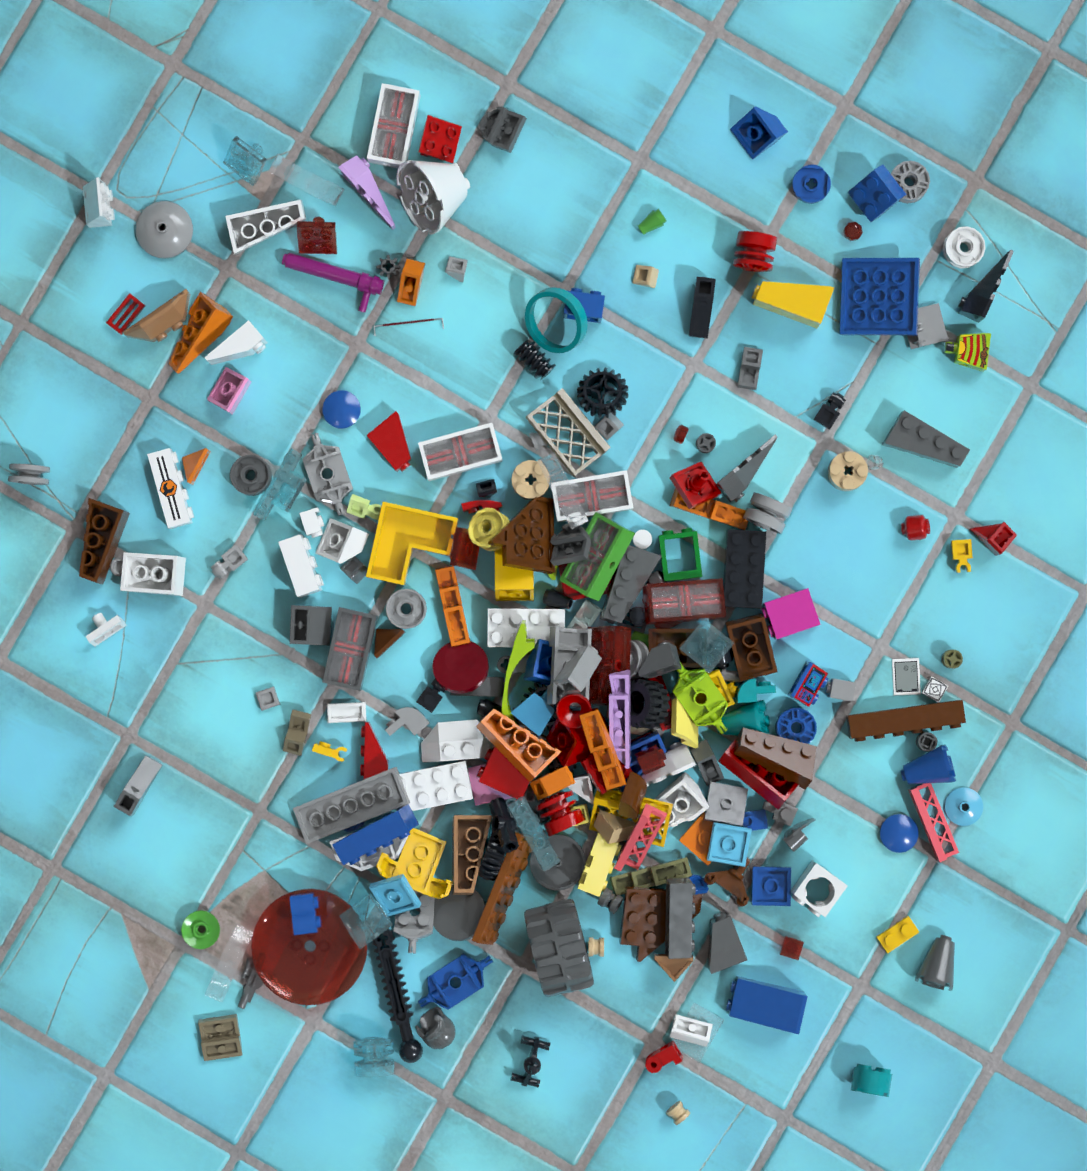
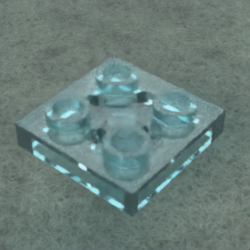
M236 136L231 141L223 164L238 174L244 181L254 186L260 177L267 159L261 155L263 153L261 146L255 150L259 144L255 143L251 147Z

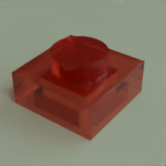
M785 936L779 954L799 960L804 941Z

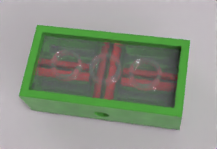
M595 512L586 529L591 539L588 559L568 563L559 580L583 595L599 601L635 533Z

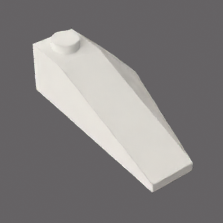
M680 741L670 745L671 749L666 751L641 775L646 781L647 787L651 783L654 784L662 781L669 775L674 776L696 766L687 745L681 744Z

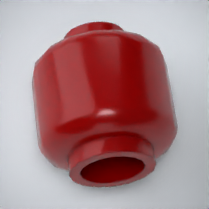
M924 515L907 516L905 523L901 524L902 534L906 535L910 541L925 539L927 534H930L929 519H926Z

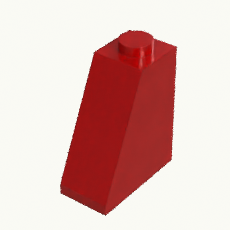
M395 411L367 434V437L396 472L399 470L403 472L411 465L409 462L412 459L400 415Z

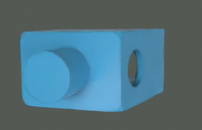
M546 690L541 697L534 692L516 707L511 714L537 736H540L555 709L547 705Z

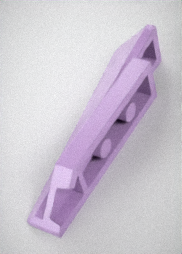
M630 670L609 674L612 694H609V736L618 759L624 764L626 769H629Z

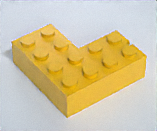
M382 502L366 577L405 586L413 548L451 557L454 543L451 535L455 536L459 519Z

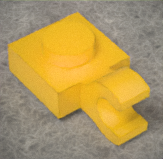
M322 741L319 744H314L313 752L333 757L341 762L344 761V758L339 757V751L347 752L348 750L345 747L332 749L330 748L331 744Z

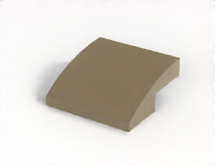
M237 1014L200 1019L198 1021L204 1061L243 1055Z

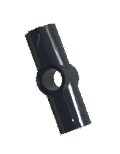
M498 797L491 800L489 807L493 817L491 823L492 831L498 834L501 848L504 852L510 853L517 850L519 844L515 834L516 819L510 817L504 798Z

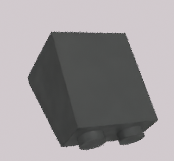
M724 911L714 914V918L710 919L708 969L711 974L747 961L729 913L725 914Z

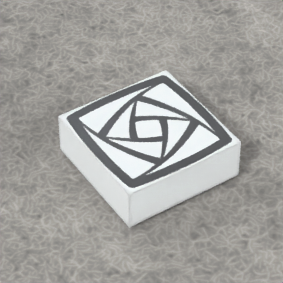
M931 676L922 694L939 703L948 685Z

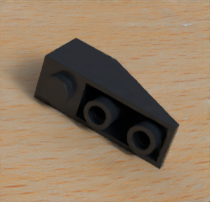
M696 277L689 337L708 339L716 279Z

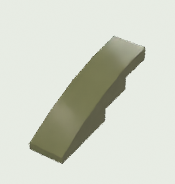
M684 857L612 876L610 880L614 894L622 895L625 894L626 887L649 888L665 884L667 878H686L692 876L688 858Z

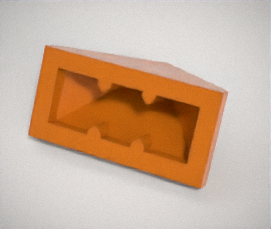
M204 448L182 457L188 483L194 484L211 452L210 450Z

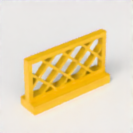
M598 790L596 791L589 830L597 831L594 823L597 818L596 813L598 814L600 811L598 805L607 807L608 810L605 812L621 817L616 810H619L623 792L608 790L602 795ZM644 797L639 815L646 804L667 813L665 823L661 825L658 831L662 839L655 838L652 842V845L664 847L673 804ZM652 813L649 816L652 822L655 821L654 819H660V817ZM643 828L645 835L652 834L651 829L647 831L646 828Z

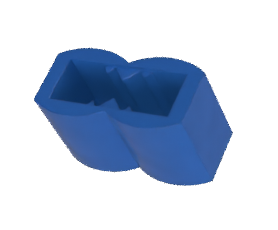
M314 892L290 895L294 935L317 933L318 928L321 927V917L317 916L316 908H319L318 896L315 897Z

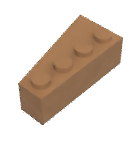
M454 815L452 817V895H472L474 893L492 815Z

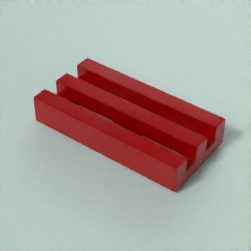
M129 293L106 323L120 335H123V331L131 325L145 305ZM132 299L133 303L129 306V308L125 311V313L114 325L113 321L118 317V315L122 312V310ZM138 304L139 306L137 307V309L133 312V314L129 317V319L124 323V325L119 329L118 327L122 324V322L126 319V317L131 313V311H132V310L135 308V306Z

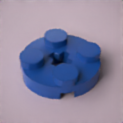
M818 165L802 167L794 175L792 181L795 197L808 204L822 201L831 188L829 175ZM810 179L817 183V186L813 187V189H809V186H806Z

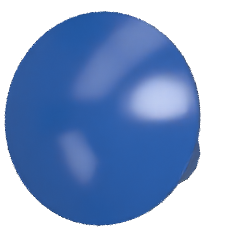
M339 390L328 395L323 403L322 411L325 420L331 426L343 429L356 423L361 414V407L355 395L348 391Z
M892 815L881 825V841L887 849L893 852H906L918 840V827L906 815Z

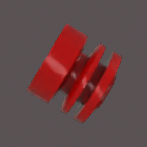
M739 231L736 246L744 249V251H735L734 256L738 258L733 260V266L750 272L772 271L773 265L767 262H773L774 257L766 254V252H774L776 250L777 237L755 231Z
M572 790L557 793L544 799L536 806L537 811L543 808L547 811L539 815L540 818H550V821L544 825L549 837L585 821L580 809L571 811L570 807L577 802L576 799L570 802L566 800L567 797L574 795Z

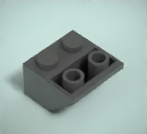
M291 605L290 644L330 646L332 607Z

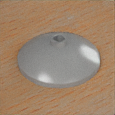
M169 201L155 202L146 207L137 219V240L140 246L154 257L163 259L175 257L181 254L192 240V220L189 214L176 203ZM164 224L166 226L165 230L160 231V225Z

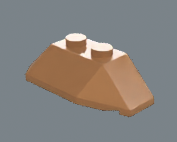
M184 289L123 331L124 335L128 338L150 342L164 340L168 336L167 333L171 330L177 331L183 326L182 323L186 321L191 294L187 289Z

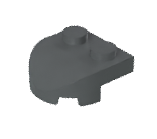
M496 107L497 109L486 112L482 117L480 130L482 131L483 138L493 147L511 153L527 118L509 111L505 107Z
M578 523L566 524L562 526L563 530L558 535L554 534L550 542L554 548L550 562L554 566L588 559L591 539L585 529Z

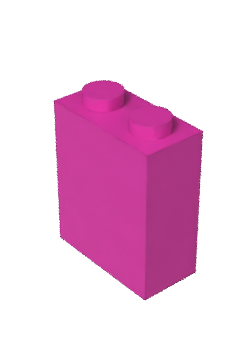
M808 588L763 603L764 607L761 609L765 619L768 618L770 626H767L771 637L774 636L775 640L821 625Z

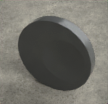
M554 834L540 840L535 845L530 857V868L536 881L543 887L556 891L566 890L574 886L580 880L586 864L585 854L578 842L562 834Z
M451 887L448 896L442 899L435 898L433 926L443 937L452 941H465L473 938L486 906L484 899L476 890H474L472 895H452Z

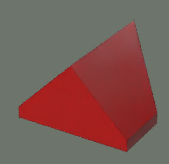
M1005 522L969 528L995 556L1001 555L1017 536Z

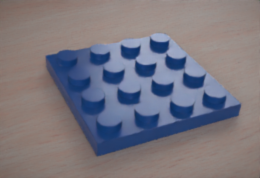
M843 258L840 335L917 336L920 258Z

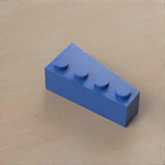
M409 804L396 812L386 815L332 845L343 865L347 863L353 865L361 860L360 856L366 854L368 857L377 852L376 848L382 846L384 849L394 843L393 839L399 837L401 840L409 836V831L419 825Z

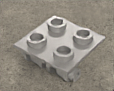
M939 303L918 308L917 336L907 335L911 349L948 340Z

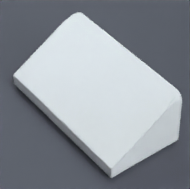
M675 1014L670 1037L706 1047L710 1040L713 1024Z

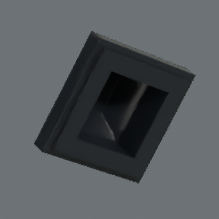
M494 479L476 483L479 497L490 498L497 493Z

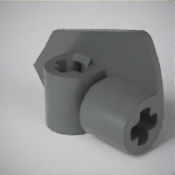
M814 818L802 821L786 831L783 840L793 852L808 840L801 830L815 821Z

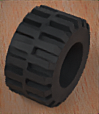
M631 680L630 726L653 729L654 727H659L660 723L665 721V717L669 714L667 711L670 709L668 703L670 697L667 696L668 691L664 689L663 684L653 680Z

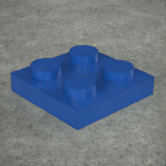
M752 866L751 905L791 906V867Z

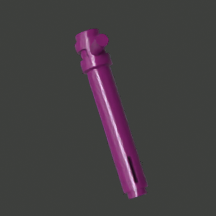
M285 253L282 259V264L286 268L355 287L358 291H362L363 295L358 309L361 312L366 313L370 294L381 295L384 280L378 276L371 277L368 273L354 272L293 253Z

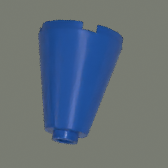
M941 745L903 765V770H901L903 781H907L908 784L955 782L956 775L951 756H947L946 751H949L947 745Z

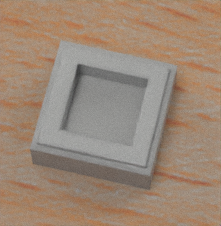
M274 686L256 692L261 711L280 705Z

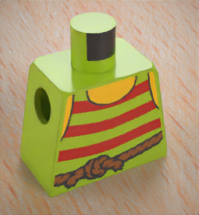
M991 333L960 334L957 336L956 343H945L944 353L955 354V364L984 372L987 370Z

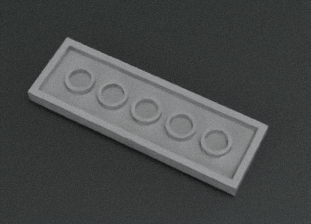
M394 767L293 808L305 842L309 844L410 803L398 769Z

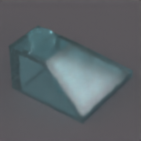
M371 893L339 915L348 933L360 949L393 925Z

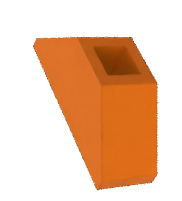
M566 765L530 782V785L537 799L540 800L576 782L572 772Z

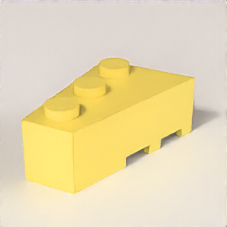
M597 832L582 876L577 884L578 889L600 897L601 891L604 892L608 883L606 881L608 873L611 874L614 868L613 858L615 855L618 856L622 845L619 842L607 844L600 833Z

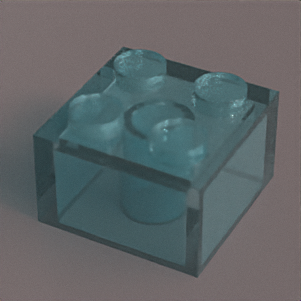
M703 619L680 647V650L708 673H711L734 642Z

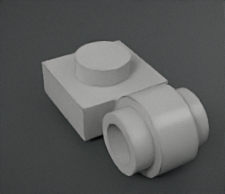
M235 544L221 556L225 562L221 563L219 560L211 567L212 573L221 580L229 573L228 567L235 571L248 558Z

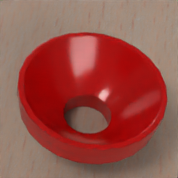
M578 693L567 694L562 697L556 708L559 721L569 728L583 727L580 715L592 712L589 700ZM574 702L580 704L581 710L573 712L570 709V704Z

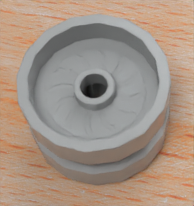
M754 492L750 503L759 510L747 508L743 518L762 529L782 534L785 523L776 518V516L783 519L789 518L792 508L770 497Z

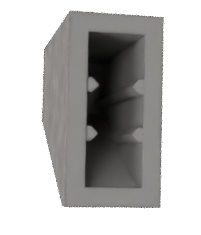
M589 645L580 647L553 682L566 694L582 692L602 659L598 655V651Z

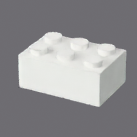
M300 534L279 541L278 543L297 597L302 598L322 591L321 586L324 583L321 575L316 573L315 568L318 566L315 557L310 556L309 550L312 548L309 539L304 538Z

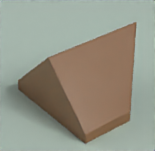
M654 954L655 961L674 982L689 967L694 958L692 955V958L668 959L666 954Z

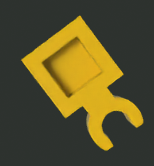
M971 539L952 540V560H958L955 567L956 572L960 573L961 565H965L966 571L970 572L971 565L967 562V559L973 558Z

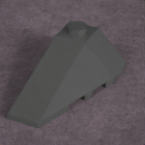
M776 434L716 484L729 502L733 500L737 502L745 495L743 491L746 490L777 440Z

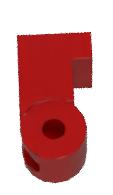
M673 1040L647 1056L645 1067L649 1072L657 1073L661 1070L662 1066L671 1061H674L675 1065L682 1062L683 1055Z

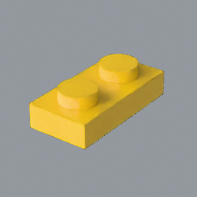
M906 916L876 937L885 951L889 953L918 934L919 930L911 918Z

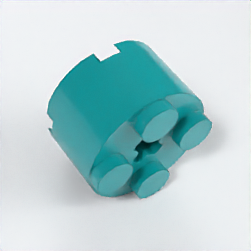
M857 1064L853 1071L851 1090L889 1097L893 1074H890V1069L876 1067L874 1071L872 1066Z

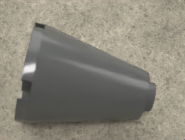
M941 935L940 938L937 937L915 976V981L918 982L921 979L923 980L922 984L941 990H944V987H949L948 991L953 990L955 943L951 941V937Z

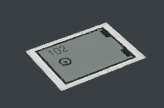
M919 658L892 659L894 696L921 694Z

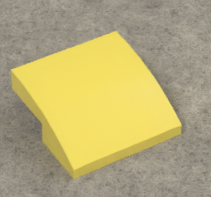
M675 698L672 700L671 735L681 738L682 744L696 749L698 748V726L695 725L679 700Z

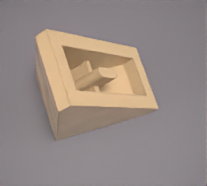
M600 810L594 827L607 844L627 840L636 823Z

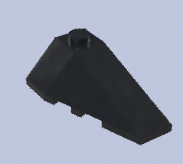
M1009 250L966 297L962 296L957 306L960 308L958 314L978 323L986 317L995 297L993 292H996L1002 281L1000 277L1008 267L1014 252L1013 250Z

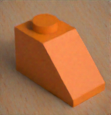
M406 259L401 274L397 302L416 306L425 263Z

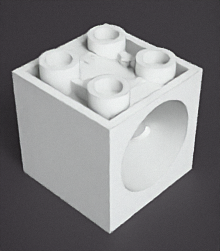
M812 860L791 889V893L793 894L792 898L802 906L805 903L809 905L808 910L817 917H820V915L826 917L848 885ZM826 878L829 881V896L824 901L809 902L806 899L807 891L805 887L811 879Z

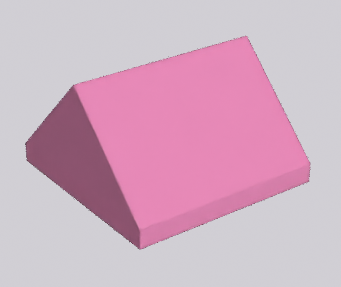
M225 367L207 400L233 415L251 381Z

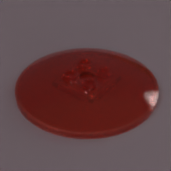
M300 889L279 897L264 910L253 932L251 950L253 963L259 977L274 994L291 1003L318 1005L340 997L354 985L364 968L368 946L364 925L350 904L328 891ZM314 892V896H318L319 908H316L317 916L321 917V927L318 928L317 933L294 935L290 895ZM309 940L316 944V948L313 951H308L305 948V943Z

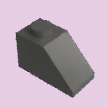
M662 642L657 647L652 648L639 671V676L648 680L680 669L681 664L676 646L670 642Z
M706 739L699 742L696 749L689 747L707 786L710 782H717L724 778L716 757Z

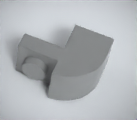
M404 707L395 711L400 718L397 720L394 717L386 724L388 728L385 731L391 736L405 724L415 736L430 722L419 710L412 707Z

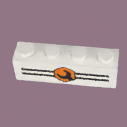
M168 448L147 454L167 527L173 529L193 523L194 513L192 507H188L186 501L189 499L187 489H183L181 483L184 481L182 471L177 469L176 463H179L176 451L173 452L172 449Z

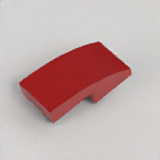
M476 500L461 504L463 511H468V514L479 511L481 506L483 509L493 508L499 512V508H502L501 502L491 500Z

